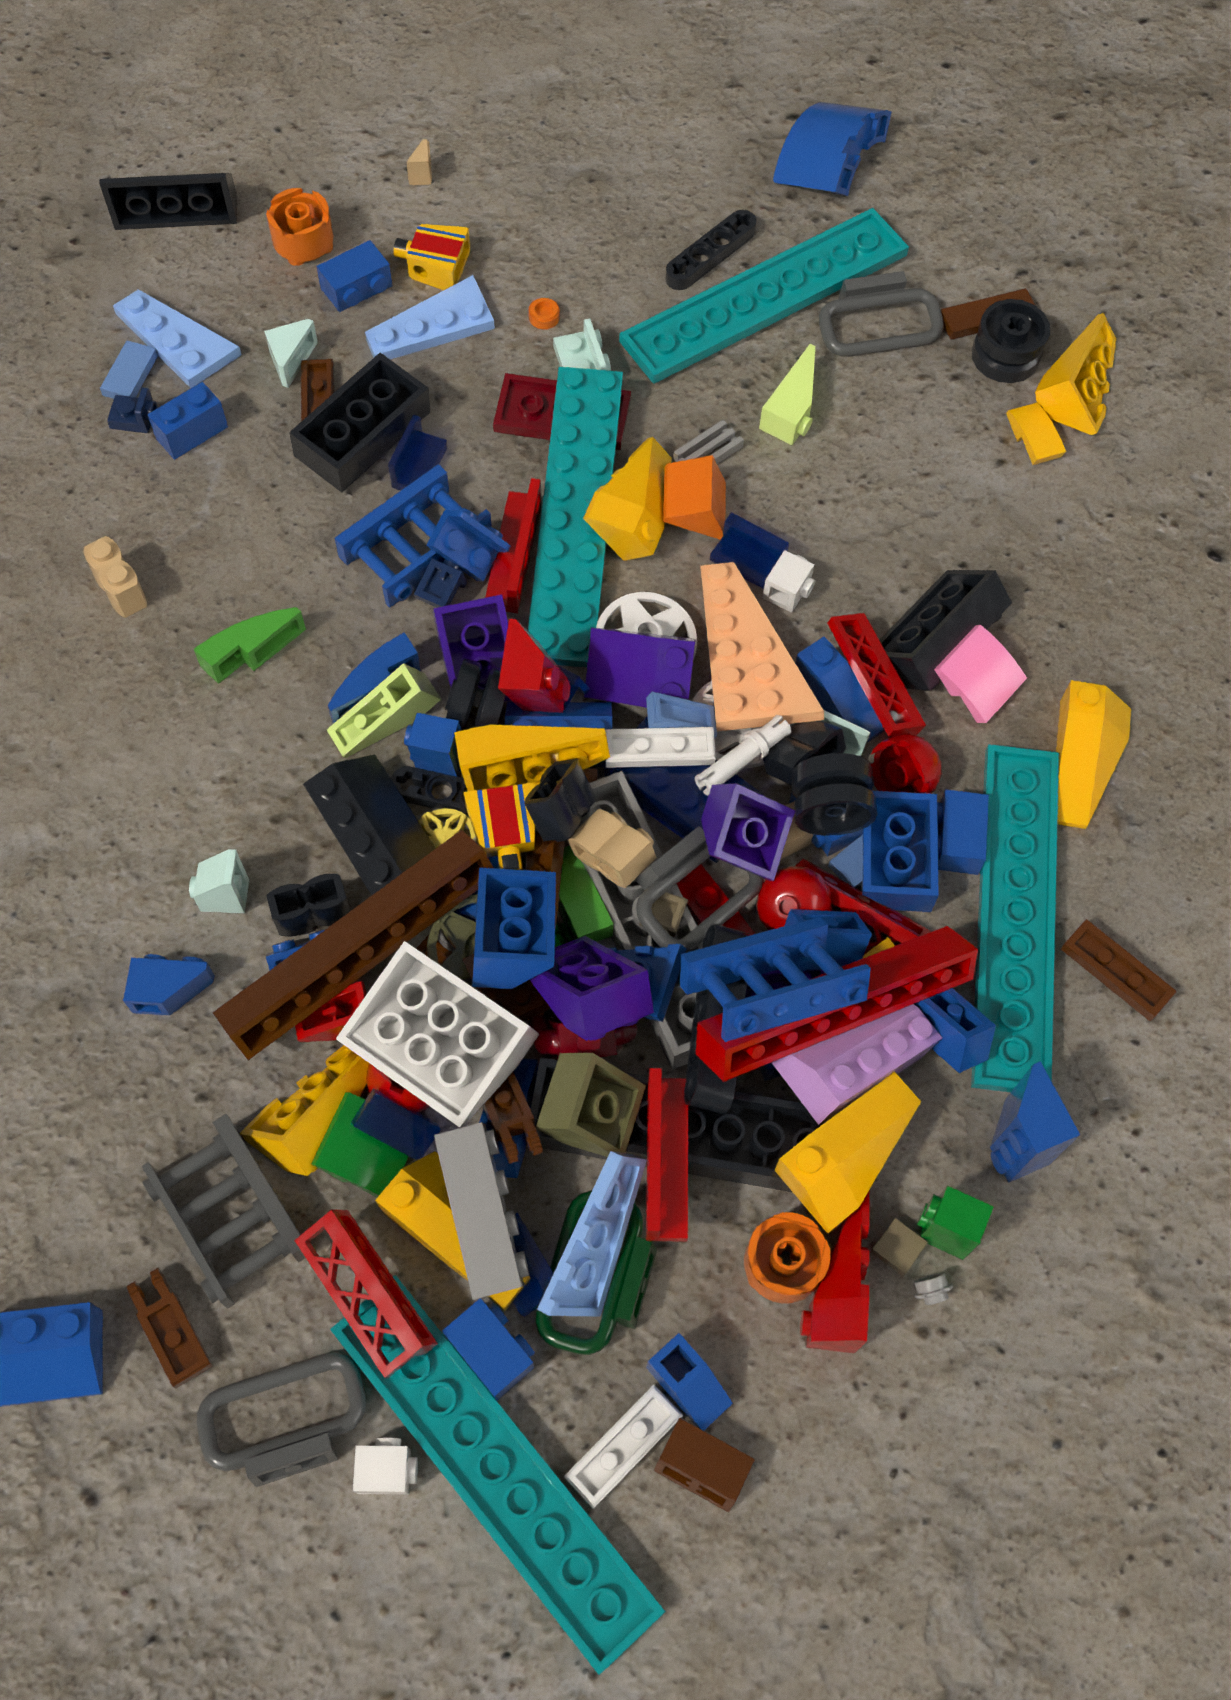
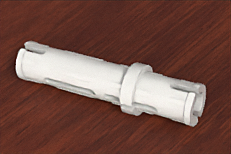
M776 715L758 731L747 733L742 743L702 773L695 776L698 788L702 790L706 786L707 788L703 793L709 796L712 785L724 784L755 759H762L767 756L772 746L791 734L788 722L784 720L779 724L783 717Z

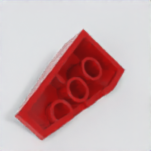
M870 1190L860 1207L844 1220L830 1253L828 1271L814 1292L809 1310H802L800 1335L807 1336L806 1348L856 1353L867 1342L869 1285L861 1284V1280H865L867 1267L869 1266V1250L867 1247H862V1239H867L869 1233Z

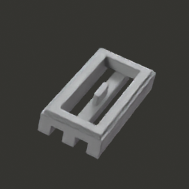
M721 420L674 451L673 459L678 462L708 456L713 453L714 449L728 441L727 445L712 454L718 464L741 449L744 439L741 436L736 437V431L732 428L728 429L727 423Z

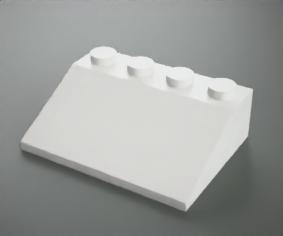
M404 941L336 1037V1040L462 1128L517 1068L539 1036V1033Z

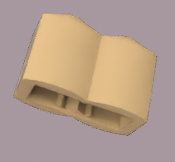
M104 536L84 546V556L97 584L106 592L112 607L119 615L126 618L147 607V599L134 569L125 562L115 541Z
M598 809L575 831V834L568 839L573 853L578 859L592 869L600 871L613 883L623 888L630 885L657 858L653 849L654 841L645 830L641 828L634 829L628 826L625 820L616 812L608 813L602 809Z

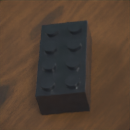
M380 352L289 432L294 457L342 493L430 413L429 388Z

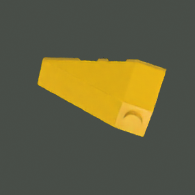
M345 1045L326 1059L327 1067L323 1071L317 1072L309 1078L307 1075L296 1082L300 1089L282 1103L278 1098L274 1099L239 1133L245 1141L286 1172L308 1176L310 1173L318 1170L311 1163L345 1093L350 1092L360 1097L367 1083L366 1076L369 1062Z
M894 1071L789 1150L779 1159L774 1171L822 1228L829 1233L860 1207L921 1101Z

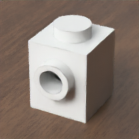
M784 550L765 580L762 598L792 613L802 597L808 598L815 585L816 580L812 579L815 564L808 562L800 555H794Z
M376 1438L375 1446H356L353 1492L357 1494L409 1495V1484H416L418 1458L411 1457V1449L408 1446H401V1439Z

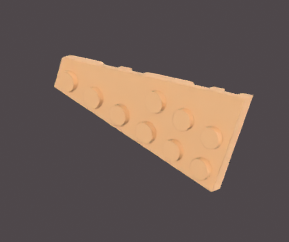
M729 562L700 566L717 732L763 727L776 715L783 717L779 724L784 720L788 724L824 720L823 708L735 563Z

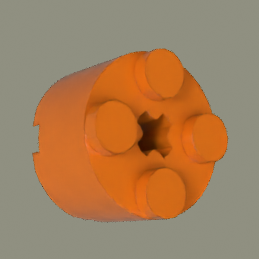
M291 188L273 197L269 211L267 209L266 215L272 243L279 255L288 259L291 265L299 266L307 261L320 258L333 250L334 235L329 207L321 194L313 190L312 194L303 193L302 188Z
M782 1212L766 1219L756 1227L745 1250L744 1268L749 1285L760 1295L773 1302L786 1304L802 1301L815 1291L826 1275L830 1264V1247L827 1239H825L815 1222L798 1213ZM783 1251L790 1252V1259L792 1260L790 1266L783 1264L782 1258L779 1257Z

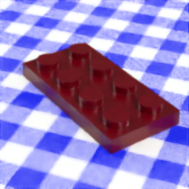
M505 373L494 417L493 431L550 440L557 380ZM622 390L616 450H621L631 402V391Z

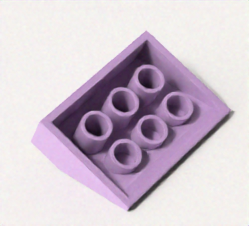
M912 1004L771 1063L819 1125L846 1108L894 1071L898 1074L920 1060L942 1039V1036L922 1011Z

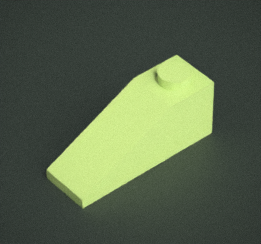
M809 344L762 407L759 429L790 445H793L800 435L805 436L813 420L809 416L812 406L816 346Z
M403 663L330 726L327 731L341 755L348 758L414 723L416 713L425 714L442 699L425 673Z

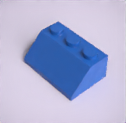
M507 702L505 725L613 729L612 702H564L563 713L523 711L514 702ZM604 760L593 765V767L606 768V762Z
M872 791L876 797L878 814L876 820L863 829L862 895L893 910L932 912L939 896L937 794Z
M479 868L472 987L513 989L554 967L556 872Z
M1041 1061L1031 1066L1006 1097L990 1146L992 1150L990 1154L992 1163L999 1174L1005 1175L1008 1183L1050 1165L1080 1136Z
M91 1302L0 1313V1407L103 1395V1310Z

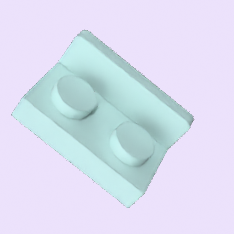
M591 319L584 320L583 332L553 338V347L560 367L611 371L608 354H602L601 351L602 338L599 329L594 330Z

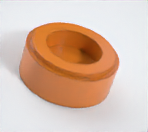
M539 298L530 304L529 321L534 327L546 330L558 324L560 308L554 300Z

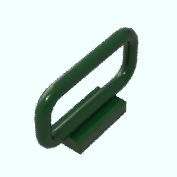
M592 1190L579 1194L572 1200L567 1209L540 1302ZM635 1203L596 1334L590 1338H581L560 1332L553 1327L551 1322L552 1316L537 1310L535 1324L539 1336L545 1343L568 1352L591 1355L601 1351L609 1344L617 1322L621 1326L636 1329L657 1249L653 1241H646V1239L641 1238L643 1217Z

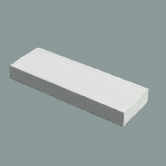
M713 727L605 730L610 758L605 760L606 768L712 765L716 760Z
M653 1385L569 1470L564 1478L587 1504L594 1509L669 1432L678 1419L683 1417L682 1413Z

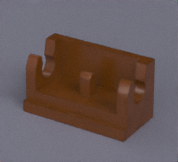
M679 1418L653 1471L729 1513L741 1492L755 1459Z

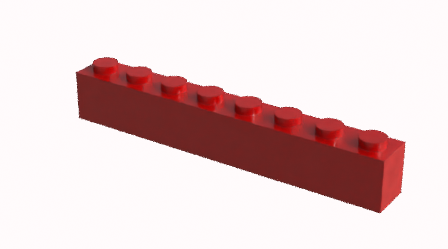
M949 926L937 929L842 966L844 970L864 964L871 968L867 1001L727 1042L721 1038L723 1013L697 1023L696 1055L723 1082L973 980L978 948ZM824 973V974H821V975L816 976V977L811 978V979H815V978H818V977H822V976H825L826 974Z

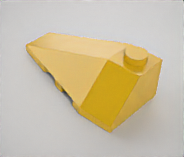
M1104 313L1098 314L1043 375L1035 391L1037 403L1044 409L1051 420L1089 435L1097 434L1106 415L1107 407L1104 403L1102 404L1103 394L1109 392L1110 383L1106 380V371L1113 367L1116 337Z
M653 436L647 438L628 458V462L623 468L616 470L611 475L612 479L606 485L600 486L595 491L583 517L623 561L653 555L665 526V522H663L665 466L671 463L672 458Z
M1071 680L1060 700L1056 752L1059 753L1057 824L1082 829L1087 828L1129 740L1131 708L1105 685Z
M486 725L454 732L459 765L467 791L533 782L537 786L543 773L557 761L577 758L584 770L610 758L605 728Z
M434 1151L402 1168L375 1201L384 1215L468 1281L439 1155ZM530 1276L523 1277L524 1286L531 1279ZM524 1286L487 1297L505 1311Z

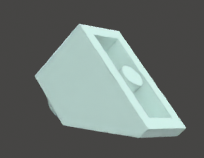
M228 849L198 863L197 874L190 879L189 894L191 898H194L201 912L245 913L249 878L237 851Z

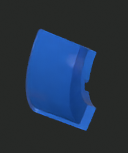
M826 102L813 104L800 115L791 128L780 152L773 181L778 184L823 190L837 195L848 196L854 174L861 161L859 153L862 149L868 150L878 142L885 143L892 111Z

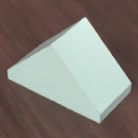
M310 319L264 331L270 355L284 387L289 388L301 369V360H307L318 343L314 321Z

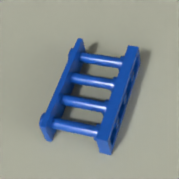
M439 464L334 538L338 556L346 565L361 558L385 582L382 588L385 604L389 608L399 601L406 600L418 587L431 559L441 563L446 560L432 549L421 555L397 531L407 522L413 521L430 538L436 525L422 511L434 503H439L445 510H459L462 508L448 494L447 471ZM487 509L477 515V521L480 524L492 527L491 513ZM382 540H388L411 564L398 574H395L371 548Z
M821 917L681 954L680 987L687 995L707 989L723 1007L721 1038L727 1042L867 1001L871 968L864 964L844 970L826 951L828 924ZM813 960L826 975L809 980L796 965ZM779 970L792 985L774 990L761 974ZM744 979L757 995L738 1000L725 984Z

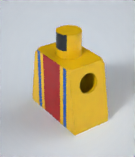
M421 224L417 227L412 241L401 238L395 240L394 257L407 259L408 273L411 279L445 290L457 284L460 280L470 253L469 228Z
M535 782L464 792L466 809L478 845L484 850L487 857L498 856L500 869L523 870L520 853L532 851L535 848V824L524 804L527 795L536 787Z

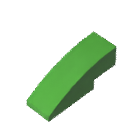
M297 607L276 610L254 616L224 629L194 648L200 667L218 684L244 663L255 671L306 630L302 613Z
M571 846L564 847L558 911L563 922L567 923L574 940L586 936L598 942L612 937L614 924L591 877L581 860L574 855Z

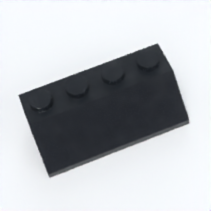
M232 173L99 179L115 230L237 224V193Z
M947 570L879 641L906 689L930 691L941 681L934 669L976 625H982L987 630L993 623L997 622L1002 617V613L1012 604V601L996 570Z
M375 754L332 763L303 783L371 895L436 849Z

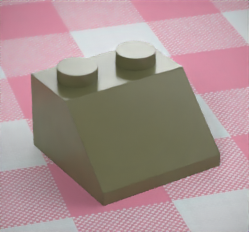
M560 1053L536 1129L563 1144L608 1157L610 1151L626 1153L646 1085L594 1053Z

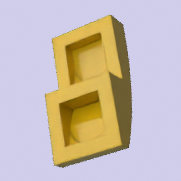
M1037 402L1006 412L1017 442L1023 440L1032 465L1060 458L1066 453V449L1055 426Z

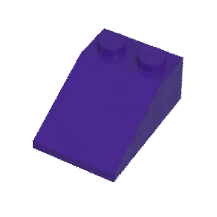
M502 595L433 608L432 613L450 689L453 680L458 678L463 658L481 663L483 671L478 685L485 687L489 672L494 667L501 669L508 628ZM505 696L504 702L510 701V699L507 696Z
M591 627L584 697L647 708L646 697L651 692L689 700L696 639Z
M586 936L555 947L554 967L530 979L531 983L563 1025L586 1041L600 1039L609 1031L621 1026L636 1024L640 1018L654 1013L648 970Z

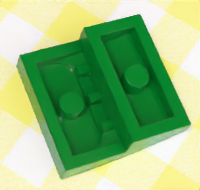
M346 1092L311 1165L342 1182L351 1183L377 1198L404 1167L421 1128L368 1100Z

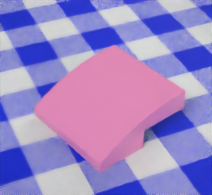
M976 625L934 669L949 694L962 698L977 723H987L1027 679L1011 654L982 625Z

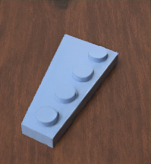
M472 275L365 332V336L373 358L381 352L391 360L493 330L495 326L491 312Z
M139 289L113 305L116 315L147 346L156 348L158 357L190 388L196 386L242 355L240 347Z
M610 1151L537 1310L549 1316L601 1317L647 1159L634 1154Z

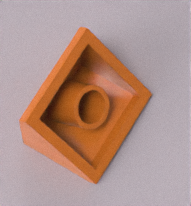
M713 455L668 463L665 466L663 522L723 540L725 538L726 481Z

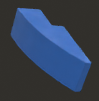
M405 632L386 642L367 656L340 685L328 704L333 724L403 663L421 671L418 652Z

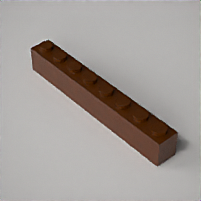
M460 830L213 1012L214 1016L249 1061L399 949L404 941L408 942L478 890L479 868H493L484 850L463 830Z

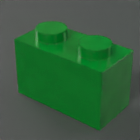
M947 1186L939 1196L933 1194L929 1203H925L917 1221V1225L922 1227L920 1237L926 1240L927 1244L963 1260L980 1244L994 1206Z

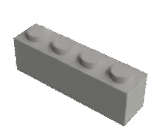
M481 1122L434 1135L472 1299L475 1300L524 1286L523 1277L529 1276V1269L524 1251L516 1252L513 1236L519 1235V1228L514 1210L506 1211L503 1195L509 1194V1187L504 1170L497 1171L493 1155L499 1154L500 1151L494 1129L487 1131L486 1124Z

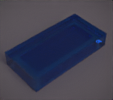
M374 1088L351 1121L357 1129L415 1160L423 1158L435 1139L434 1135L438 1134L441 1130L440 1126L434 1121L403 1107Z

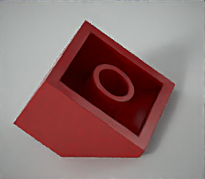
M509 619L498 689L523 711L563 713L564 702L570 696L568 678L542 645L516 619Z

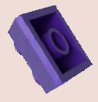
M736 783L712 785L701 818L709 855L759 877L774 881L795 810Z

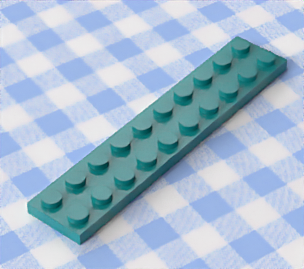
M871 208L619 333V342L651 382L655 384L831 295L842 288L844 280L866 277L907 256L909 246L878 212Z
M571 367L558 368L528 632L542 645L554 662L561 666L587 668L591 627L596 628L599 620L606 542L583 517L595 491L600 486L606 485L612 479L611 475L614 472L623 372Z
M988 744L985 750L983 794L989 795L986 861L980 870L978 953L976 959L974 1007L993 1022L996 1028L988 1060L972 1067L971 1088L1011 1092L1031 1066L1040 1061L1052 1081L1058 752Z
M394 1275L393 1278L438 1343L426 1354L414 1356L390 1377L384 1378L345 1317L330 1330L594 1670L600 1675L666 1611L398 1277ZM365 1299L360 1304L358 1316L364 1324L376 1326L378 1308L373 1300ZM385 1320V1327L390 1328L389 1324ZM369 1331L372 1337L374 1338L375 1332ZM383 1334L381 1350L390 1363L405 1349L396 1335Z

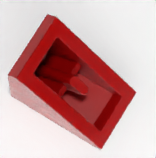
M359 981L350 984L295 1025L297 1040L299 1042L336 1040V1037L367 995L364 982Z

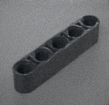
M713 923L706 931L702 948L750 936V934ZM744 979L725 984L738 1000L745 998L747 983ZM707 989L696 992L684 1087V1102L686 1105L725 1114L730 1109L734 1098L736 1077L723 1082L696 1055L697 1023L723 1013V1007Z

